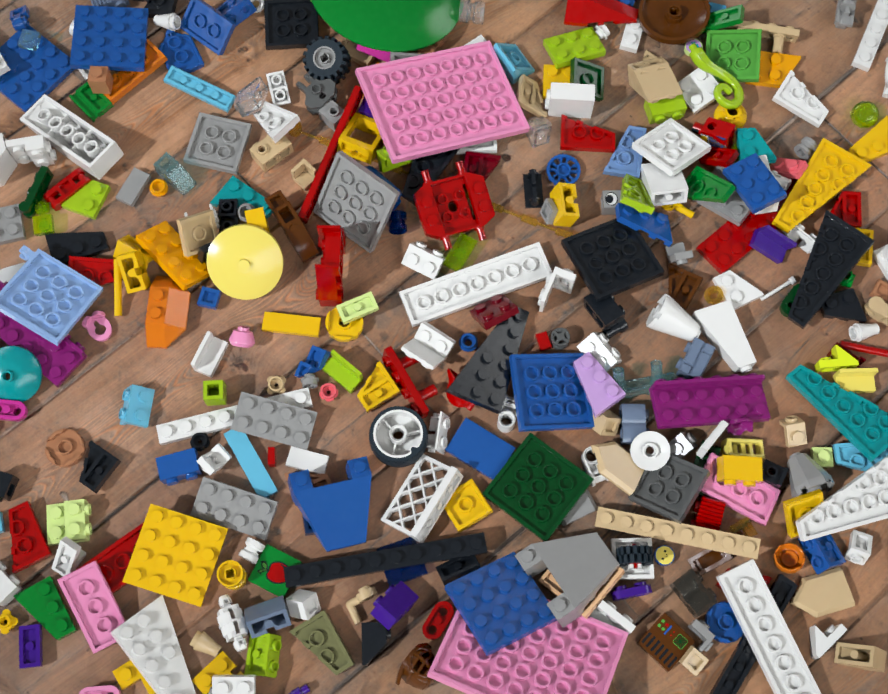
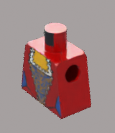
M709 117L705 124L695 122L692 132L700 135V138L712 147L731 149L734 144L736 125Z

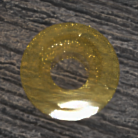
M711 286L706 289L704 298L707 303L715 305L723 300L724 295L721 288ZM716 293L718 296L712 299L710 297L711 294Z

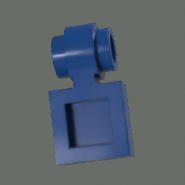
M26 5L10 11V20L16 31H23L27 29V26H30L28 21L30 12Z

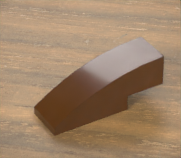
M741 529L734 533L748 536L744 529ZM705 549L688 559V562L697 577H700L738 555Z

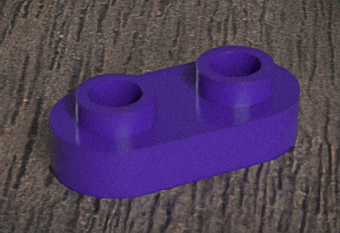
M646 581L635 583L632 588H627L626 585L615 587V591L611 592L613 601L648 595L653 592L651 584L646 585Z

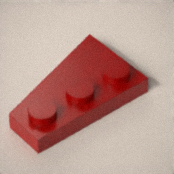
M561 115L560 150L615 152V133L597 126L591 127L583 124L580 120L574 121L567 118L568 116Z
M25 501L9 509V526L12 537L11 555H13L12 572L16 574L51 556L52 552L49 545H47L30 502Z

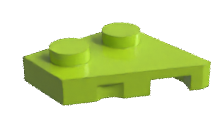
M91 180L63 202L61 206L63 209L96 220L111 188L109 185Z

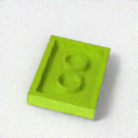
M592 26L543 39V46L556 69L570 66L571 60L574 57L588 61L606 55V49Z

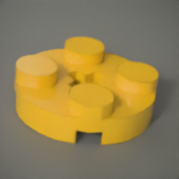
M336 306L332 311L328 312L325 319L329 336L339 342L356 340L364 327L363 317L350 322L346 327H342L339 324L342 322Z

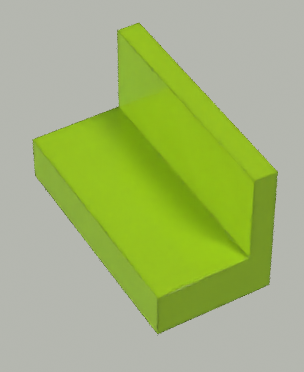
M332 350V357L325 363L322 370L351 394L363 381V375L340 354Z

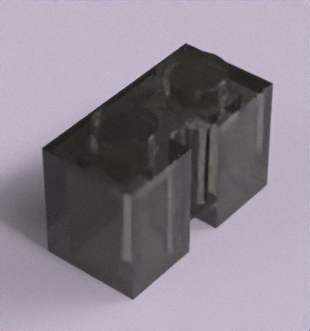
M690 569L669 586L692 616L697 618L718 601L715 599L717 596L710 587L706 589L701 583L704 580L700 573Z

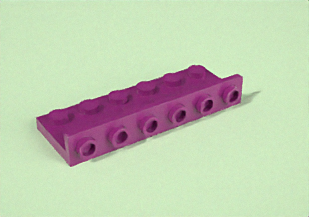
M0 281V291L8 283L7 281L5 283ZM0 312V338L9 346H20L32 352L41 365L42 374L57 387L87 358V355L84 353L85 348L79 342L74 344L69 340L71 338L69 334L56 346Z
M751 373L746 376L733 374L728 377L716 375L710 378L698 376L692 379L676 378L668 381L666 379H658L649 388L657 428L718 425L723 420L728 422L738 418H752L754 422L769 421L771 417L762 386L765 375Z

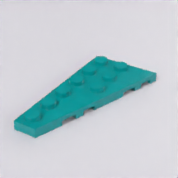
M801 364L786 376L785 379L870 462H873L888 449V413L881 410L878 405L852 391L848 392L840 388V385L835 382L831 383L823 379L822 375Z

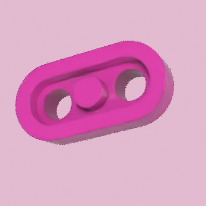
M0 399V408H2L0 420L19 422L27 417L28 408L20 401ZM17 410H21L19 415H16Z

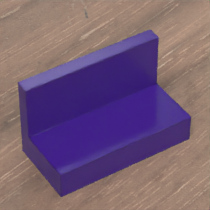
M770 225L755 229L749 246L779 264L782 263L786 251L796 247L797 243Z

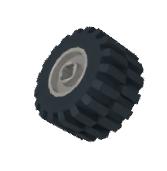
M320 36L317 41L313 39L311 41L313 44L311 46L308 44L306 46L308 50L303 53L306 57L303 58L305 70L314 80L316 78L318 80L331 79L336 84L340 83L339 79L342 78L344 80L346 78L344 76L345 73L349 74L350 72L348 67H351V62L349 61L351 57L348 50L334 37L331 39L329 36H325V39Z

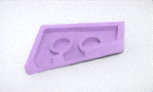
M589 351L573 362L574 369L584 388L586 398L591 405L595 418L626 396L623 389Z

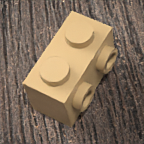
M267 134L266 138L254 143L249 149L252 158L264 172H267L294 152L292 143L285 135L275 144Z

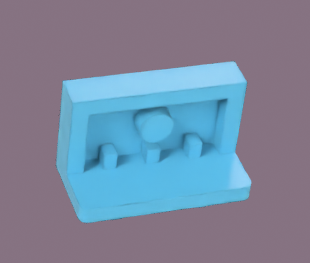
M132 384L123 391L122 400H124V404L118 415V418L121 419L120 425L129 424L142 428L148 427L154 389Z

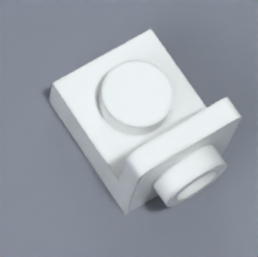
M853 529L850 534L849 548L844 555V559L855 564L864 565L871 555L873 536Z

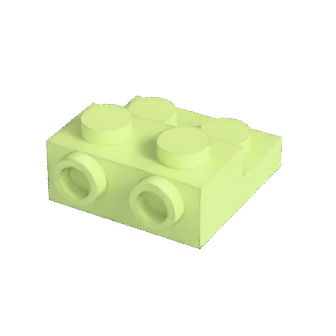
M87 500L64 501V503L46 505L47 545H59L60 540L65 536L75 543L90 541L92 525L89 523V515L92 514V508Z

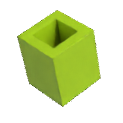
M223 380L203 381V400L207 406L227 405V386Z

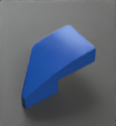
M312 345L306 361H300L294 376L301 378L307 373H315L322 370L331 352Z

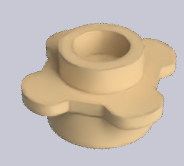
M270 376L267 378L268 394H283L286 392L284 388L286 378L284 376Z

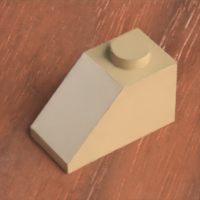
M837 642L834 663L863 670L884 672L887 652L876 646Z

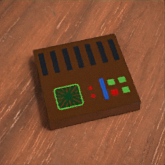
M664 612L637 644L666 672H669L696 641Z

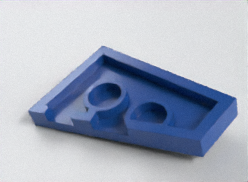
M622 203L616 205L615 212L618 222L636 231L642 230L649 234L648 237L654 240L658 238L664 241V245L671 246L673 240L668 215L654 211L652 214L640 213L628 205Z

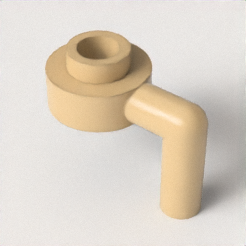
M366 585L360 588L356 597L346 602V607L355 625L362 622L355 606L378 595L374 586Z

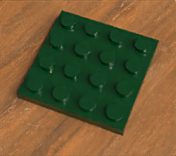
M529 433L482 495L544 542L551 538L590 487L594 478L535 435Z

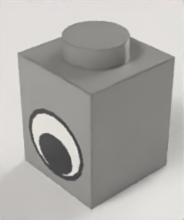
M621 190L602 191L600 198L602 215H616L615 207L620 203Z

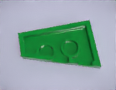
M52 576L13 596L56 640L60 641L78 631Z

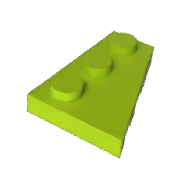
M626 174L622 179L620 203L633 207L640 213L652 214L655 207L642 180Z

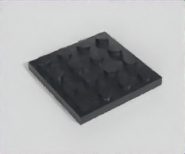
M616 218L561 241V245L596 302L663 276L665 272L640 232L618 222Z

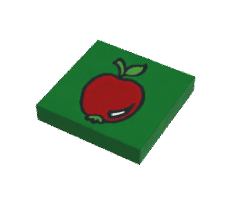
M267 544L248 581L278 597L283 595L285 598L290 588H286L283 567L303 564V562Z

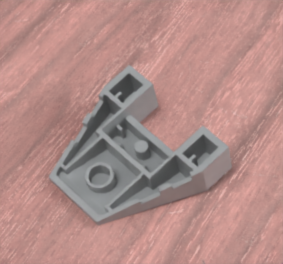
M597 532L533 543L514 555L528 576L531 575L532 578L548 568L563 590L562 594L547 603V606L562 628L581 616L584 612L583 609L590 600L592 601L595 598L597 591L602 585H605L620 565Z

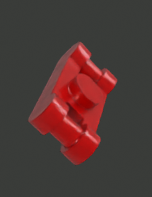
M77 168L43 195V198L51 203V207L55 211H58L62 208V203L88 184L91 178L85 176V172L81 168Z

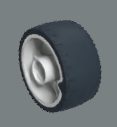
M394 406L384 409L375 417L369 430V442L374 455L381 462L391 467H406L415 463L425 452L428 443V431L425 422L417 412L407 407ZM396 432H402L404 434V436L401 439H395L393 437L394 433Z

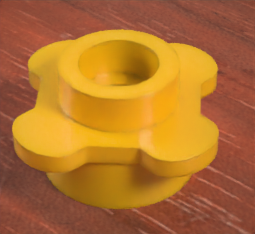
M5 609L0 615V629L2 634H8L18 624V618L11 615L10 610Z

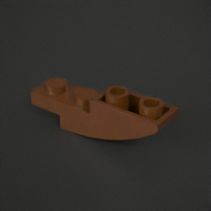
M279 190L264 198L302 262L304 263L318 255L319 251L282 191Z

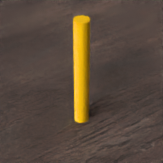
M114 259V316H122V274L117 259Z

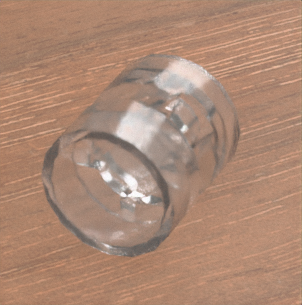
M461 0L459 22L469 23V21H472L473 24L483 25L486 1L476 0L472 3L471 0Z

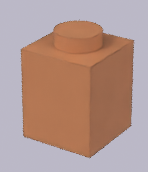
M90 66L87 82L93 94H111L114 79L109 67Z

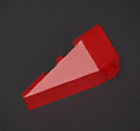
M567 0L564 25L582 27L588 26V23L597 22L598 25H604V22L611 21L615 24L637 23L639 9L617 0Z

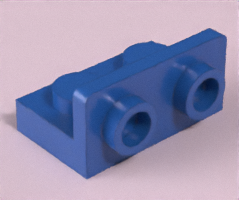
M226 0L216 8L217 11L236 23V26L257 11L250 0Z
M831 534L808 541H800L798 538L817 575L846 562Z

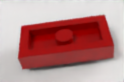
M711 146L710 152L699 158V161L705 165L728 167L737 159L739 153L736 149Z

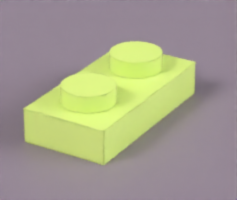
M371 291L336 306L344 325L379 310Z

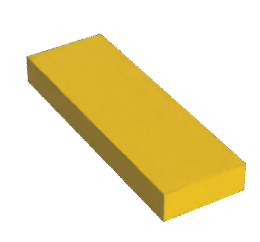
M264 312L262 331L319 338L321 318Z

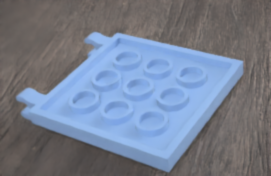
M23 245L19 250L21 253L19 257L27 262L0 291V312L58 346L103 292V287L39 248L34 252Z

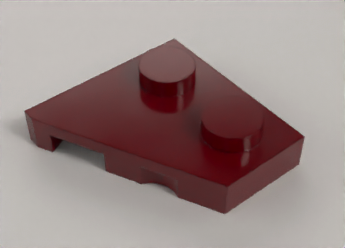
M466 151L465 170L484 176L486 181L499 164L501 156Z

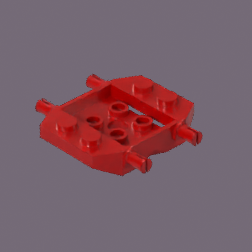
M463 161L455 163L458 170L456 176L437 181L431 180L429 170L422 171L423 186L413 195L424 234L431 238L442 240L445 251L453 249L450 237L474 230L477 231L479 241L487 239L484 226L495 216L484 176L467 172ZM464 184L466 186L468 196L473 208V212L476 218L475 220H473L471 210L469 208V204L465 195V191L463 188ZM449 202L456 204V211L449 210Z

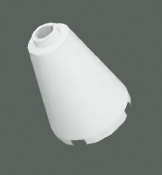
M665 293L658 300L657 303L659 304L657 307H653L646 321V326L687 341L698 338L701 334L700 325L671 296Z

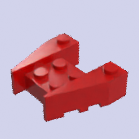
M317 225L319 235L318 247L322 248L323 257H321V264H315L317 281L316 300H319L320 306L335 307L343 303L344 297L342 280L343 255L345 254L346 247L345 230L340 225Z

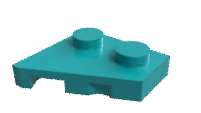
M756 128L736 129L739 161L754 153L758 156L767 155L768 163H775L777 161L776 156Z

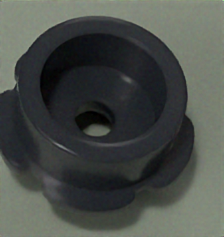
M206 433L194 434L190 441L191 447L197 451H203L204 448H208L210 444L208 435Z

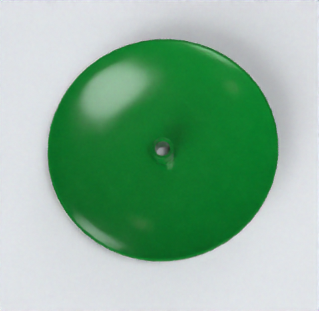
M312 0L321 18L337 33L364 47L387 52L414 51L442 40L458 23L464 6V0Z

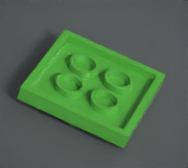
M762 29L707 30L706 55L713 63L732 74L738 82H759ZM712 75L718 83H725V81Z

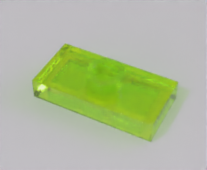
M461 233L453 245V249L446 256L443 265L455 272L461 270L478 244V241Z

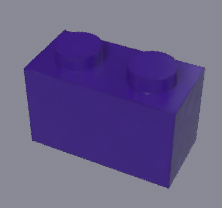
M402 581L396 586L392 584L386 590L384 597L380 595L373 603L375 607L370 613L388 631L413 607L419 598Z

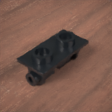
M530 169L528 174H523L525 209L542 208L544 202L541 174H538L536 169Z

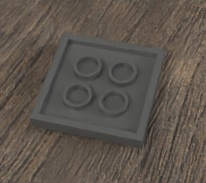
M670 454L669 460L662 468L654 471L644 470L635 491L628 498L640 506L681 524L709 478L710 472L707 469Z

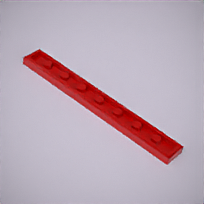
M355 85L298 214L302 223H308L336 156L339 137L356 113L363 97L362 89Z

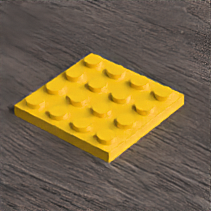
M150 504L122 582L201 607L228 528Z

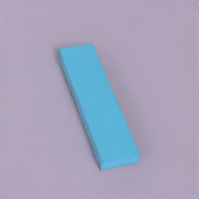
M173 65L163 80L164 83L227 113L236 100L235 95Z
M229 430L223 435L256 494L267 498L276 494L278 490L246 433Z

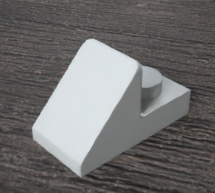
M65 536L60 540L51 569L65 576L76 570L86 556V552L81 549V546Z
M842 623L835 626L833 624L830 625L824 633L815 625L809 628L810 654L813 660L820 658L848 630Z

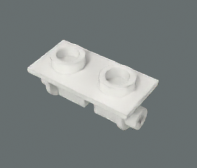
M801 224L789 233L783 231L785 236L794 242L800 238L802 241L798 246L807 254L811 253L817 236L813 233L808 235L803 231L805 227Z
M440 411V414L433 413V416L430 418L429 431H435V434H428L426 448H428V452L435 453V451H438L444 455L445 448L448 445L447 432L450 428V417Z

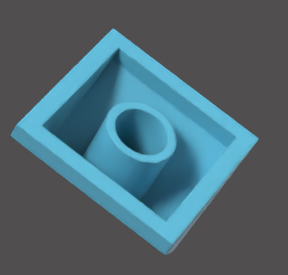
M494 44L495 53L506 77L512 85L518 82L522 74L528 76L535 71L516 44Z

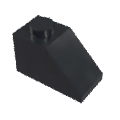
M380 622L362 623L363 667L368 666L388 645V639H391V629L388 631Z

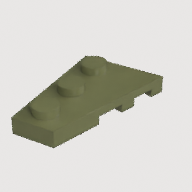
M326 610L321 611L289 631L335 675H339L355 665Z

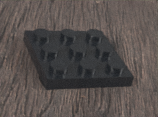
M264 0L266 50L306 48L308 44L310 46L313 44L311 42L313 39L318 40V12L310 0Z

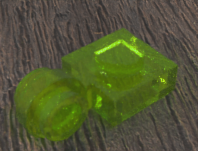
M39 201L38 204H35V210L39 216L32 217L34 235L42 236L47 233H55L53 215L47 214L50 213L48 202Z

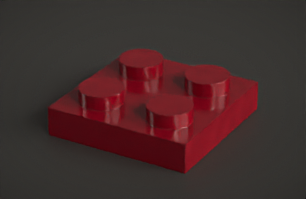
M503 294L495 295L491 300L478 304L474 309L470 310L471 316L485 330L520 313L518 307Z

